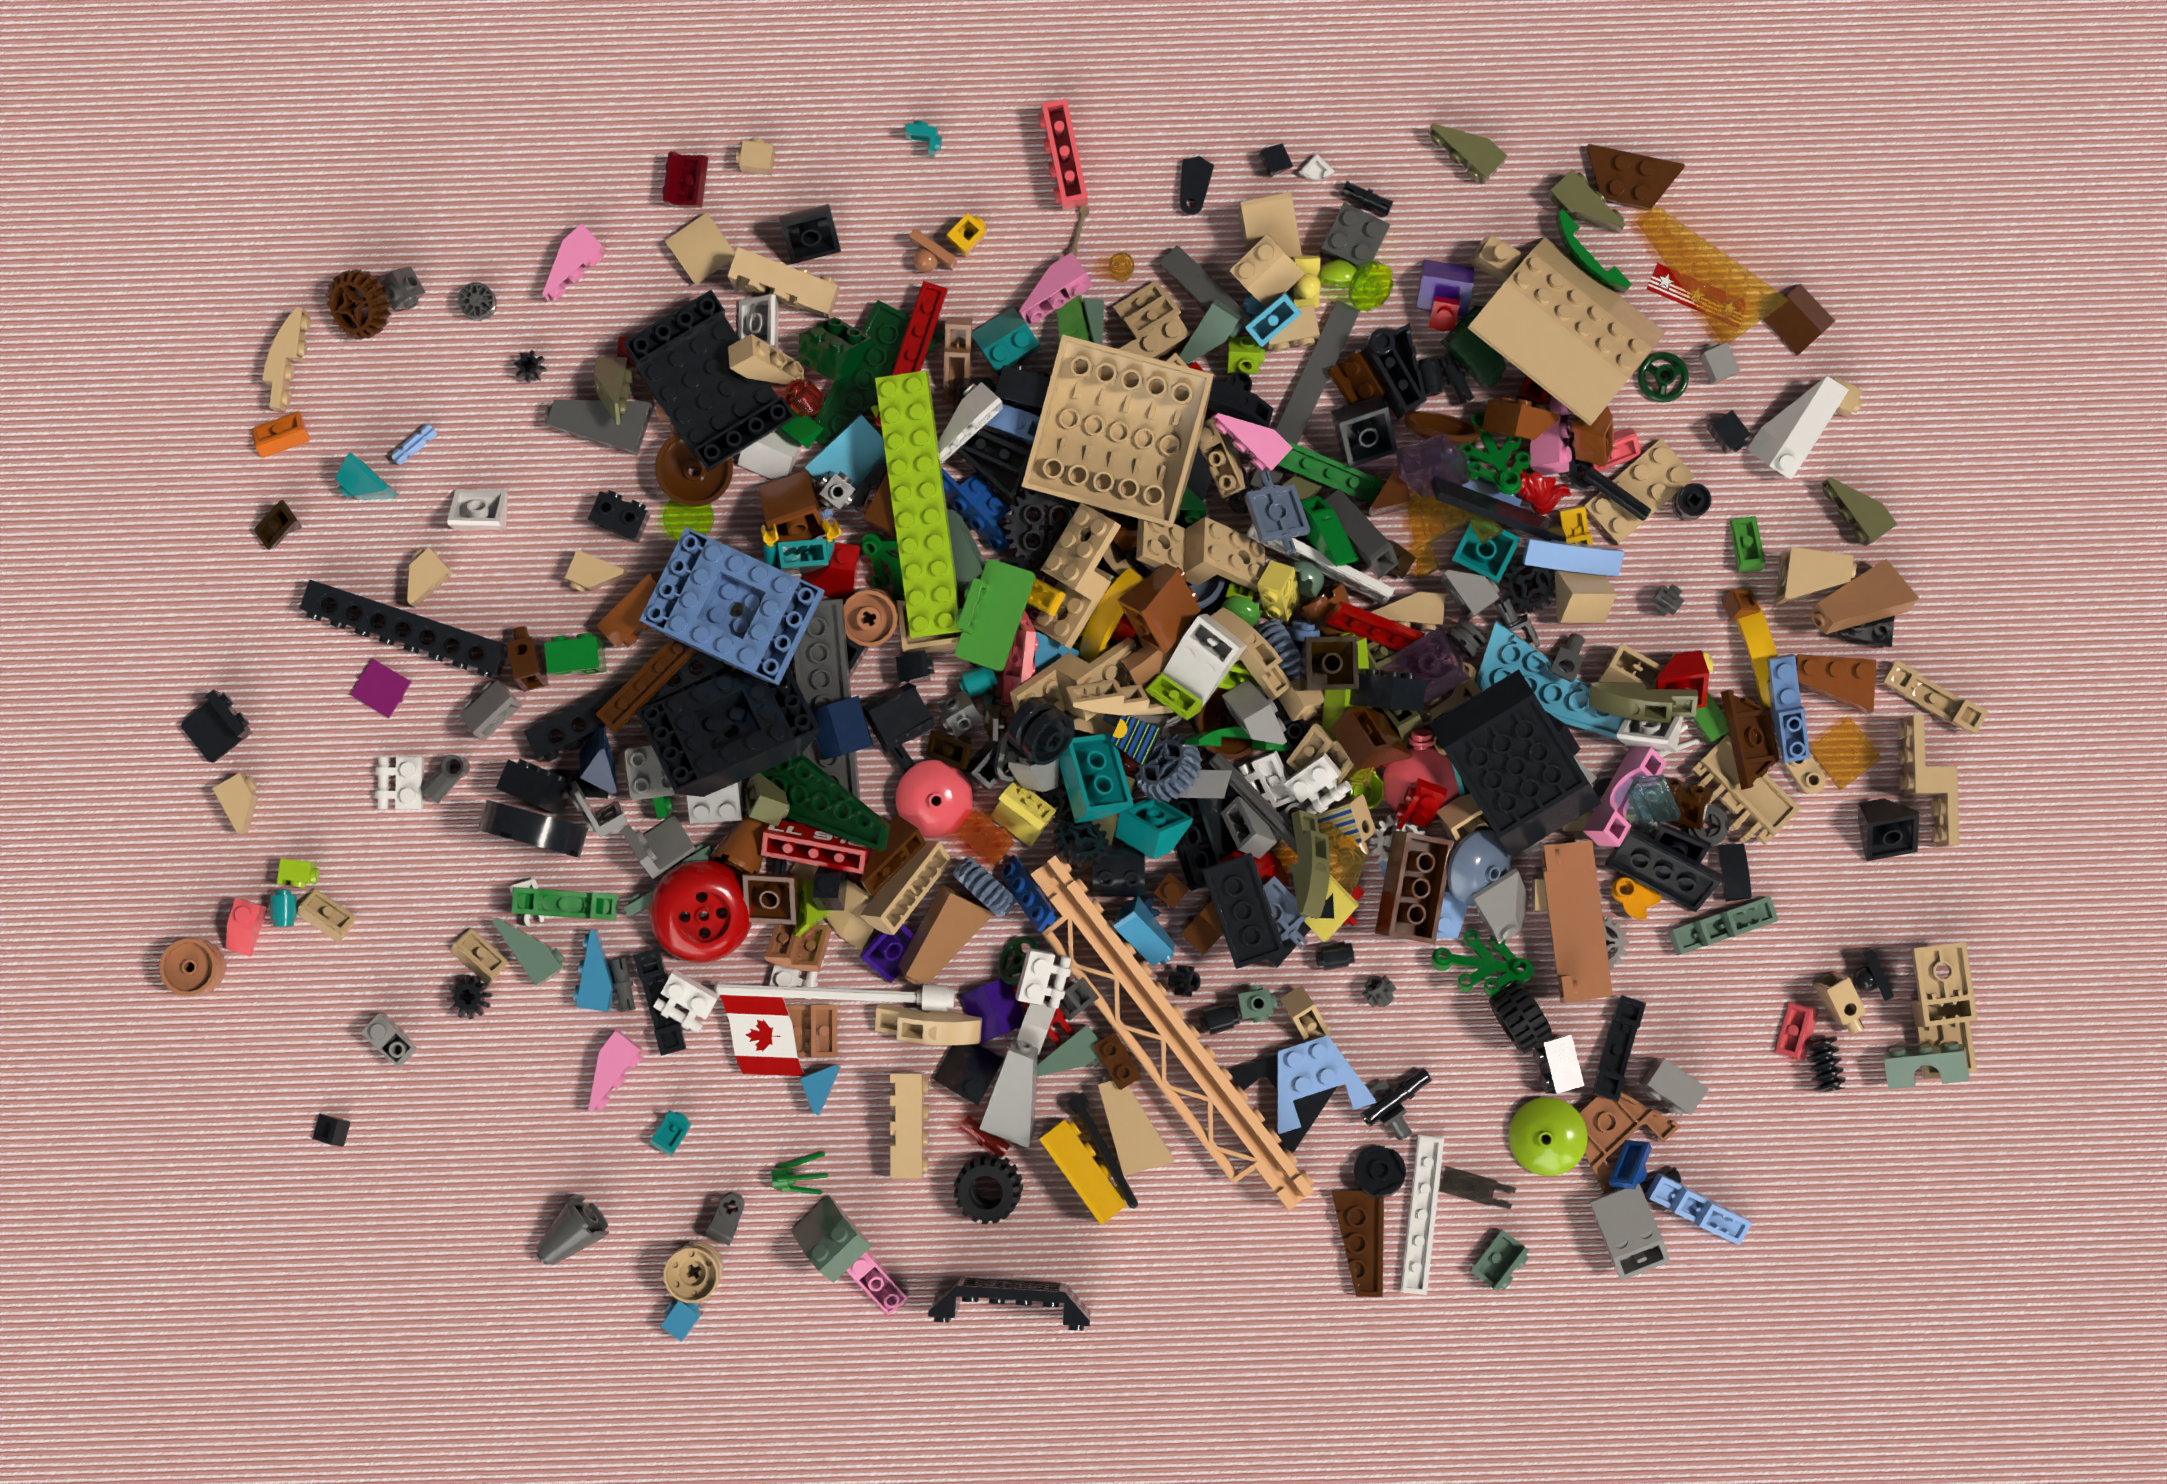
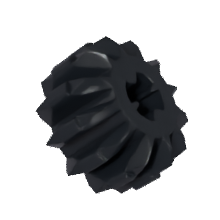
M465 975L464 982L460 978L455 979L458 988L454 986H449L448 988L451 992L455 993L454 996L447 997V1001H455L450 1010L455 1011L459 1009L458 1017L460 1018L464 1017L466 1012L468 1019H474L475 1012L479 1016L484 1015L481 1006L486 1008L491 1006L489 1002L484 1001L485 998L492 997V993H484L489 984L483 983L480 985L481 977L476 976L473 982L471 975ZM468 990L471 994H475V999L471 1000V1004L469 1000L464 999V995L469 994Z

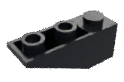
M1213 379L1207 405L1209 409L1216 414H1223L1269 428L1273 407L1257 394Z

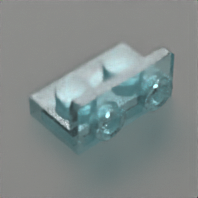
M1664 775L1634 777L1627 791V798L1629 803L1632 804L1637 820L1641 823L1645 832H1651L1655 822L1679 820L1681 812Z

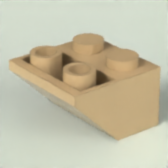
M1621 643L1616 647L1597 682L1644 683V689H1656L1657 676L1664 667Z

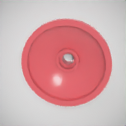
M1414 747L1408 748L1413 755L1412 758L1389 763L1384 771L1382 780L1384 781V796L1394 812H1396L1399 803L1404 804V796L1408 787H1413L1418 778L1447 788L1446 797L1439 809L1458 798L1460 794L1449 757L1439 754L1436 749L1431 747L1427 750H1417ZM1437 813L1431 822L1439 819Z
M926 760L915 764L903 774L896 788L895 804L898 815L916 826L922 836L943 837L955 832L965 823L972 809L973 792L969 780L958 767L940 760ZM934 796H939L941 799L938 805L931 803V799Z

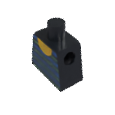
M1104 714L1102 720L1115 727L1110 737L1111 742L1137 762L1144 765L1153 753L1170 716L1167 714Z

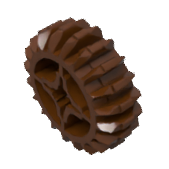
M361 269L348 270L333 278L334 282L328 285L330 291L325 294L330 301L325 305L330 307L331 311L328 315L333 316L334 325H339V332H346L347 337H355V339H368L383 331V327L389 323L387 318L391 315L387 308L392 305L386 299L389 294L383 291L385 284H378V277L371 276L370 271L362 272Z

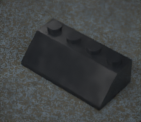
M1178 797V799L1171 798L1169 802L1163 800L1193 818L1192 824L1175 847L1190 892L1206 887L1207 884L1202 869L1217 864L1218 861L1237 848L1221 815V812L1225 809L1223 799Z

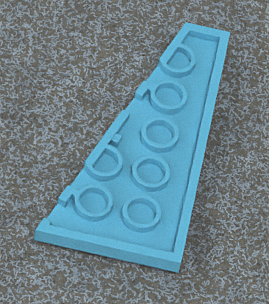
M1495 620L1475 680L1481 691L1519 669L1545 711L1565 724L1619 740L1617 732L1625 718L1589 706L1590 687L1577 677L1571 683L1552 674L1550 669L1553 665V660ZM1560 666L1563 672L1570 673Z

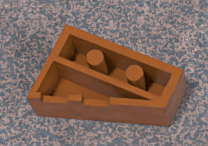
M664 570L648 574L596 625L615 648L630 647L639 639L638 635L643 630L646 631L650 628V626L639 620Z
M1795 655L1799 687L1819 695H1824L1836 700L1838 703L1858 709L1865 714L1874 711L1876 659Z

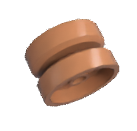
M870 587L859 590L847 599L843 606L846 635L860 646L873 647L883 644L894 635L899 626L897 601L890 593L883 589ZM874 613L876 618L873 621H869L867 614Z
M189 938L175 941L167 947L160 959L159 966L161 979L167 988L178 995L201 996L211 993L221 984L226 970L224 955L216 945L207 940Z

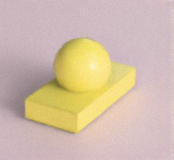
M1319 255L1293 256V261L1305 273L1293 285V302L1298 308L1314 305V308H1319L1321 288Z

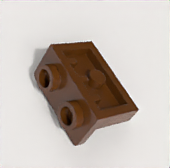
M1362 349L1354 351L1342 362L1328 369V373L1345 398L1347 405L1377 395L1382 397L1387 393L1386 388Z
M1664 777L1655 790L1651 814L1701 830L1705 823L1707 806L1713 797V791L1707 790L1702 786H1694L1682 782L1677 778Z
M1116 1032L1094 1044L1096 1052L1119 1090L1142 1078Z

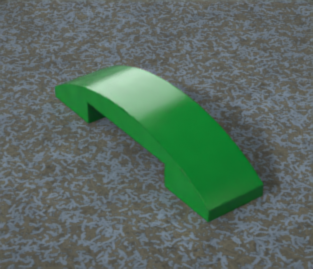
M1563 209L1560 210L1555 218L1561 240L1570 256L1600 282L1615 291L1625 293L1632 284L1616 266H1613L1606 272L1574 237L1580 227Z
M1219 727L1207 729L1185 739V745L1221 746V737L1251 739V737L1242 727ZM1252 739V750H1288L1286 744L1281 745Z
M513 887L511 913L616 920L618 894Z

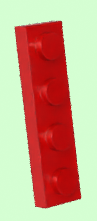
M1339 601L1325 615L1326 624L1355 633V635L1360 637H1366L1368 640L1410 656L1426 642L1425 633L1343 601Z

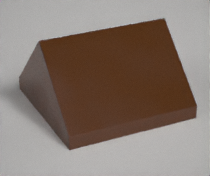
M1801 284L1762 318L1797 356L1835 322L1829 313Z
M1397 464L1367 515L1374 517L1408 508L1411 498L1403 465Z
M743 873V896L749 913V922L797 924L802 887L796 876ZM753 901V911L750 916L751 902Z

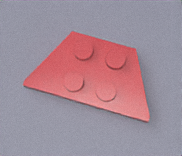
M1025 610L1005 665L1001 704L1012 705L1010 692L1035 675L1033 657L1038 648V639Z

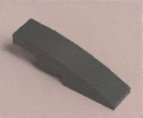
M1178 245L1159 262L1160 266L1178 282L1179 286L1198 303V306L1205 313H1207L1213 302L1217 299L1242 316L1239 324L1242 325L1239 332L1252 320L1226 291Z

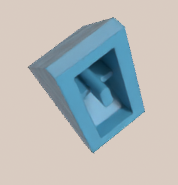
M833 1065L800 1079L813 1114H821L841 1066Z

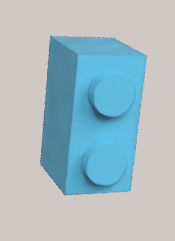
M1284 292L1245 325V328L1257 343L1263 347L1300 316L1302 311L1288 294Z

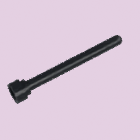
M1084 1093L1074 1096L1066 1102L1070 1112L1079 1115L1127 1205L1131 1209H1135L1138 1206V1201L1087 1110L1089 1108L1087 1097Z

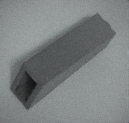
M554 400L552 406L549 405L547 407L544 419L547 420L546 425L551 429L638 456L654 407L646 401H627V414H622L621 425H616L601 401Z
M1340 488L1324 496L1323 500L1333 508L1356 553L1378 579L1399 564L1391 543Z

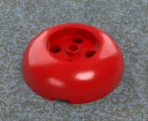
M688 861L677 865L660 879L651 895L649 918L652 931L666 951L684 961L708 963L728 956L743 943L752 925V922H749V913L744 901L742 877L729 866L717 861ZM706 892V900L698 901L696 899L697 893ZM753 901L751 902L750 916L753 911ZM725 908L727 910L726 915L718 917L716 915L717 909ZM687 911L690 914V918L684 922L679 919V915L681 912ZM700 912H707V916L699 918ZM701 928H709V935L705 937L699 935Z

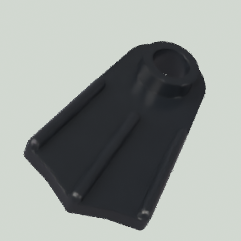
M1201 156L1183 159L1180 208L1187 215H1196L1202 210L1214 164L1206 161ZM1194 201L1196 206L1190 208L1187 206V202Z

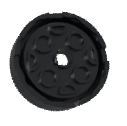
M490 800L485 802L478 827L479 831L577 858L581 857L589 829L581 825Z

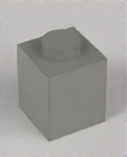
M1715 342L1704 348L1705 352L1699 357L1712 385L1734 376L1740 371L1728 342L1722 345L1719 342Z

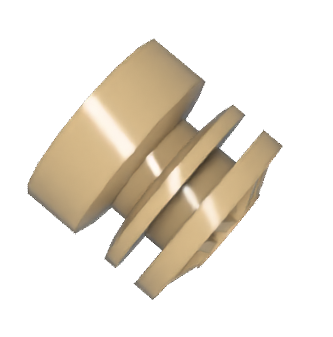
M690 1241L681 1245L668 1259L664 1268V1283L668 1292L675 1299L685 1303H697L707 1299L715 1291L723 1275V1261L719 1252L712 1245L702 1241ZM692 1265L701 1268L698 1274L690 1272Z

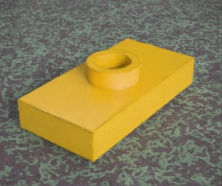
M1036 578L1027 603L1054 617L1066 593Z

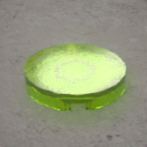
M1374 260L1365 263L1356 271L1349 284L1348 296L1350 302L1359 310L1366 312L1372 311L1371 308L1375 306L1380 307L1383 305L1393 289V271L1380 261Z
M670 499L665 505L662 515L666 531L676 541H679L685 527L708 536L715 522L714 510L710 504L701 507H688Z

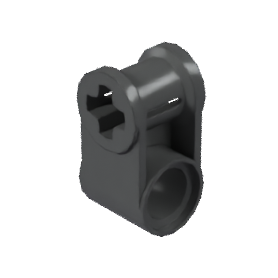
M733 1192L724 1196L711 1219L705 1234L706 1237L730 1246L745 1206L741 1195ZM731 1200L736 1201L735 1206L738 1207V1209L735 1208L732 1212H730L728 1210L729 1206L725 1203H729Z

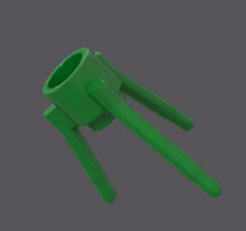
M822 1151L788 1163H779V1168H772L773 1188L781 1189L782 1192L821 1195L823 1193L822 1190L791 1185H795V1182L798 1180L827 1178L828 1173L795 1175L794 1169L789 1168L823 1157L825 1152Z

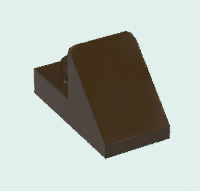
M280 500L253 530L266 548L270 550L275 548L288 533L297 531L302 526L284 500Z
M931 730L926 755L955 767L966 769L972 745L971 738L955 737L939 730Z

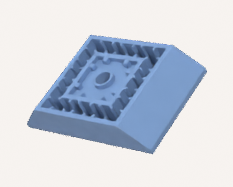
M685 527L639 621L670 638L752 676L779 685L825 590ZM736 604H742L744 607V611L739 617L731 615V608Z

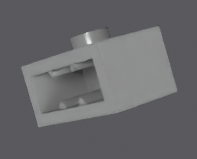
M1237 796L1221 812L1239 851L1246 854L1252 852L1254 857L1260 859L1277 842L1269 825L1243 798Z

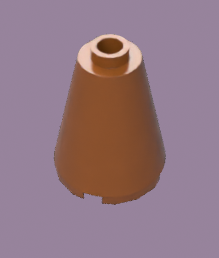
M1342 581L1340 583L1335 582L1321 589L1316 598H1311V602L1305 599L1298 605L1299 612L1310 624H1315V628L1320 629V634L1323 637H1339L1340 634L1349 633L1326 624L1325 615L1339 601L1350 604Z
M747 811L743 815L742 820L738 821L714 848L710 858H715L714 861L729 866L738 874H759L763 860L761 855L763 832L768 823L749 817Z

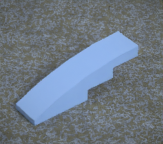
M1528 537L1522 563L1524 565L1570 572L1619 576L1624 551L1578 542L1547 541Z
M1657 1173L1645 1194L1650 1200L1670 1208L1674 1213L1695 1222L1699 1227L1738 1245L1741 1244L1752 1225V1222L1743 1216L1660 1173Z

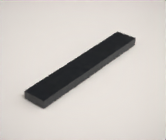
M1436 476L1430 482L1434 496L1438 501L1548 541L1557 540L1564 542L1567 539L1559 521Z

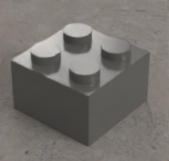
M1344 202L1321 248L1320 255L1332 261L1338 259L1348 261L1357 269L1359 274L1366 277L1390 224Z

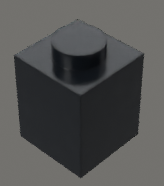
M1733 410L1707 429L1725 454L1731 449L1736 453L1748 444L1745 439L1751 435Z

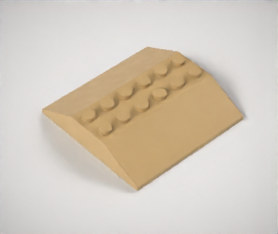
M1547 237L1527 255L1468 326L1469 330L1590 426L1666 333L1611 288L1588 273L1577 261Z
M1062 334L1022 487L1173 527L1202 432L1214 374Z

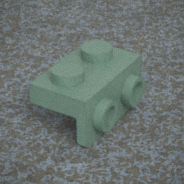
M1501 1229L1470 1271L1498 1292L1500 1288L1505 1290L1513 1280L1511 1274L1516 1267L1521 1269L1527 1262L1529 1256L1526 1254L1529 1249Z

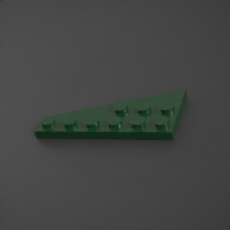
M877 300L861 330L866 335L872 337V343L854 372L834 382L814 420L824 428L815 439L816 442L826 446L859 414L864 417L871 410V407L878 403L875 378L892 375L911 316ZM935 329L926 356L945 338V333Z
M803 754L760 772L786 793L788 804H790L786 817L878 851L886 850L891 825Z

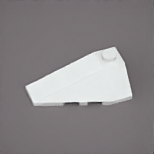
M1825 376L1791 405L1764 424L1747 447V450L1776 471L1792 479L1849 389L1829 376Z
M982 382L978 386L974 383L963 393L965 397L961 400L939 439L938 448L941 464L1003 409L1002 401Z

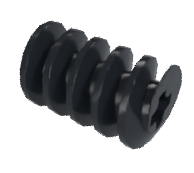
M1837 1036L1809 1040L1812 1044L1805 1047L1806 1051L1814 1053L1807 1058V1061L1816 1063V1065L1809 1068V1071L1818 1072L1817 1076L1811 1078V1081L1820 1083L1818 1087L1813 1089L1814 1092L1821 1093L1846 1088L1839 1086L1846 1081V1078L1837 1076L1844 1071V1068L1835 1066L1842 1059L1839 1056L1833 1055L1840 1049L1838 1046L1831 1045V1043L1837 1040Z

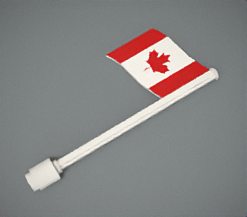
M720 981L714 985V992L720 995L729 1019L734 1054L739 1068L743 1074L806 1077L797 1055L793 1024L783 997L911 1002L922 1005V1011L947 1012V1009H954L955 988H948V985L923 984V990L918 989L917 992L720 984Z

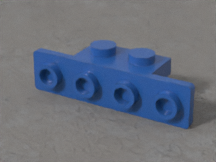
M941 468L947 501L988 542L992 549L999 555L1004 554L1008 549L1007 545L1012 541L1011 539L1003 538L1006 533L997 523L1004 518L1005 514L1010 513L1011 510L1008 508V505L977 473L959 485Z
M1012 855L1003 866L1000 876L1035 929L1042 932L1047 924L1052 926L1058 917L1018 856Z

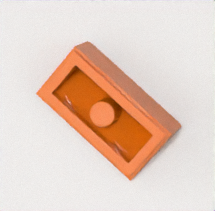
M300 411L251 428L255 448L262 458L310 441Z

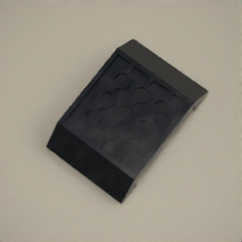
M709 290L623 342L638 374L693 457L707 471L712 470L796 419L784 398L777 396L769 382L748 379L730 369L728 346L740 339L726 319L725 309L712 290Z
M1519 669L1429 723L1445 753L1511 858L1601 804L1591 784Z
M960 1277L932 1303L928 1311V1317H934V1322L949 1323L951 1318H955L957 1315L960 1297H962V1302L973 1303L978 1302L979 1298H988L991 1304H1005L1006 1300H1016V1305L1031 1306L1032 1301L1043 1302L1042 1306L1059 1307V1303H1064L1063 1325H1068V1330L1084 1331V1326H1090V1310L1066 1283Z

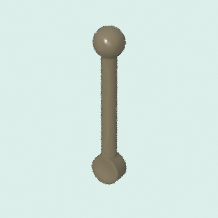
M1081 206L1079 209L1080 218L1072 246L1067 250L1068 254L1072 252L1075 256L1077 255L1076 247L1085 217L1089 214L1088 206Z

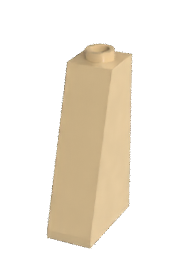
M1111 1075L1102 1077L1103 1083H1099L1098 1087L1123 1176L1174 1162L1171 1153L1130 1087L1127 1086L1119 1090Z

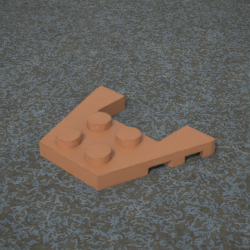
M1622 1092L1619 1102L1596 1095L1579 1111L1585 1121L1588 1132V1143L1584 1154L1604 1195L1615 1189L1608 1182L1613 1168L1607 1163L1606 1158L1641 1125L1645 1123L1662 1142H1665L1681 1127L1675 1121L1670 1120Z

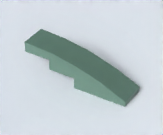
M1768 896L1669 930L1668 933L1676 955H1681L1779 920L1771 897Z

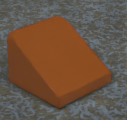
M1730 589L1722 598V604L1730 620H1736L1760 611L1751 589Z

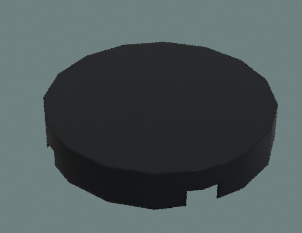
M1377 1145L1368 1147L1360 1153L1355 1162L1353 1174L1355 1182L1362 1192L1371 1197L1385 1198L1392 1196L1402 1187L1406 1176V1166L1403 1158L1397 1151Z

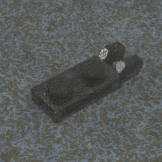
M1445 1166L1439 1191L1489 1206L1493 1204L1511 1209L1512 1204L1509 1201L1498 1200L1492 1197L1495 1188L1509 1194H1515L1516 1188L1498 1183L1495 1179Z

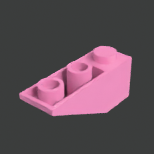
M582 223L562 240L542 293L548 302L552 299L557 300L565 293L566 290L564 288L571 282L576 283L585 274L584 270L590 265L595 266L604 257L603 253L606 252L604 247Z
M1072 252L1049 266L1019 310L1028 326L1039 322L1049 313L1063 307L1065 303L1078 295L1084 294L1089 288L1093 287L1086 271Z
M1554 397L1549 404V407H1551L1550 412L1560 414L1559 420L1535 440H1531L1530 467L1534 471L1539 472L1541 476L1568 472L1569 462L1572 460V453L1569 447V438L1572 436L1569 414L1572 411Z
M1219 413L1211 417L1215 421L1213 424L1215 428L1223 435L1228 433L1234 439L1232 444L1240 452L1244 453L1246 451L1252 457V464L1260 471H1263V469L1272 471L1293 448L1274 429Z
M615 1030L599 1051L588 1109L590 1112H595L597 1109L601 1111L610 1100L608 1094L613 1088L616 1090L620 1088L626 1080L624 1074L629 1067L634 1069L643 1058L640 1055L643 1049L619 1030Z
M869 1250L847 1270L888 1316L908 1299L906 1294Z

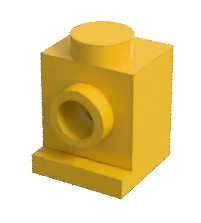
M967 213L948 232L947 240L967 257L987 235V230L985 229L987 225L977 215L972 217ZM967 231L974 233L971 239L964 237Z

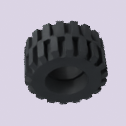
M1515 981L1499 991L1498 994L1489 998L1490 1007L1496 1019L1512 1043L1521 1052L1527 1053L1552 1037L1551 1027L1532 995L1521 983Z
M984 1153L981 1157L977 1155L971 1161H968L958 1174L954 1183V1187H956L953 1192L954 1198H958L956 1205L958 1208L963 1207L964 1211L962 1214L965 1217L968 1214L973 1216L971 1221L977 1222L980 1219L982 1224H988L989 1221H992L993 1224L998 1223L1001 1218L1003 1220L1006 1219L1018 1204L1022 1196L1021 1192L1023 1191V1184L1020 1183L1022 1176L1016 1173L1018 1170L1015 1164L1011 1166L1009 1164L1010 1159L1007 1157L1004 1160L1000 1159L1001 1154L997 1153L994 1156H990V1153ZM981 1176H990L996 1179L1002 1187V1197L995 1201L983 1199L975 1190V1179Z

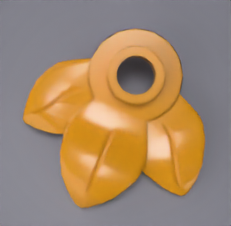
M1628 877L1616 879L1611 886V893L1614 899L1622 903L1624 911L1629 916L1638 920H1645L1647 918L1646 908L1655 906L1662 900V896L1659 893ZM1620 888H1625L1627 890V894H1622L1620 892Z

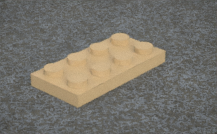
M1660 439L1618 475L1613 482L1651 508V513L1645 519L1647 520L1696 476L1669 446ZM1601 491L1584 505L1589 515L1616 545L1644 522Z

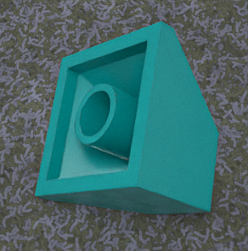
M351 452L346 456L335 477V480L341 484L338 489L348 498L353 495L358 500L396 498L399 495Z

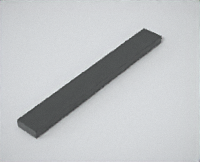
M1339 300L1336 301L1275 430L1284 440L1296 445L1298 444L1329 379L1328 369L1335 366L1360 310ZM1277 465L1272 471H1269L1274 485L1279 484L1285 471L1284 468ZM1257 468L1250 486L1259 490L1263 488L1259 474L1262 472L1266 473L1265 469L1260 471Z

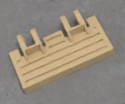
M1728 734L1691 769L1698 778L1706 771L1708 772L1696 785L1705 788L1710 781L1716 787L1713 790V797L1708 805L1725 790L1726 793L1720 801L1734 815H1737L1744 809L1729 826L1731 831L1737 830L1746 819L1753 824L1741 835L1740 840L1743 843L1747 842L1762 827L1763 830L1757 838L1765 845L1801 809L1767 774L1757 778L1753 782L1754 786L1752 788L1741 790L1731 739Z

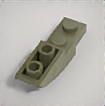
M1591 682L1589 706L1623 718L1657 723H1671V716L1696 717L1697 690L1644 689V683Z
M1297 810L1291 814L1299 862L1291 865L1297 908L1300 915L1317 919L1321 917L1328 891L1330 877L1328 835L1319 832L1317 815Z

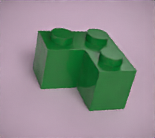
M592 633L577 634V639L567 640L566 636L552 637L551 642L544 643L547 674L551 676L578 673L581 676L607 673L604 642L598 637L593 636Z

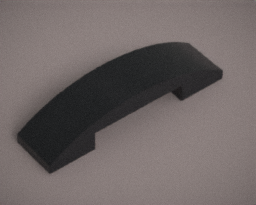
M659 948L633 955L654 1024V1033L660 1055L663 1056L687 1049L681 1023L671 1017L667 1019L661 1015L662 1012L653 1007L658 998L666 1003L669 1001V998L660 994L669 977Z
M1623 995L1620 996L1603 1046L1592 1094L1619 1102L1625 1081L1624 1074L1637 1029L1641 1024L1646 1006L1645 1002Z

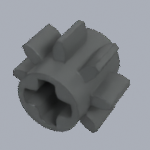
M1674 584L1670 585L1669 588L1662 585L1652 599L1657 604L1654 610L1663 617L1668 612L1674 615L1684 602V599L1679 596L1682 590Z
M1386 975L1382 978L1380 976H1373L1364 984L1366 991L1362 995L1373 1008L1376 1005L1385 1007L1393 1001L1394 995L1392 992L1397 989Z

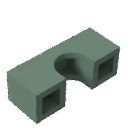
M1949 1041L1943 1043V1046L1932 1047L1931 1044H1922L1916 1046V1049L1905 1050L1904 1047L1889 1049V1052L1884 1054L1888 1089L1915 1087V1071L1923 1065L1935 1067L1940 1072L1942 1084L1969 1081V1067L1965 1044Z

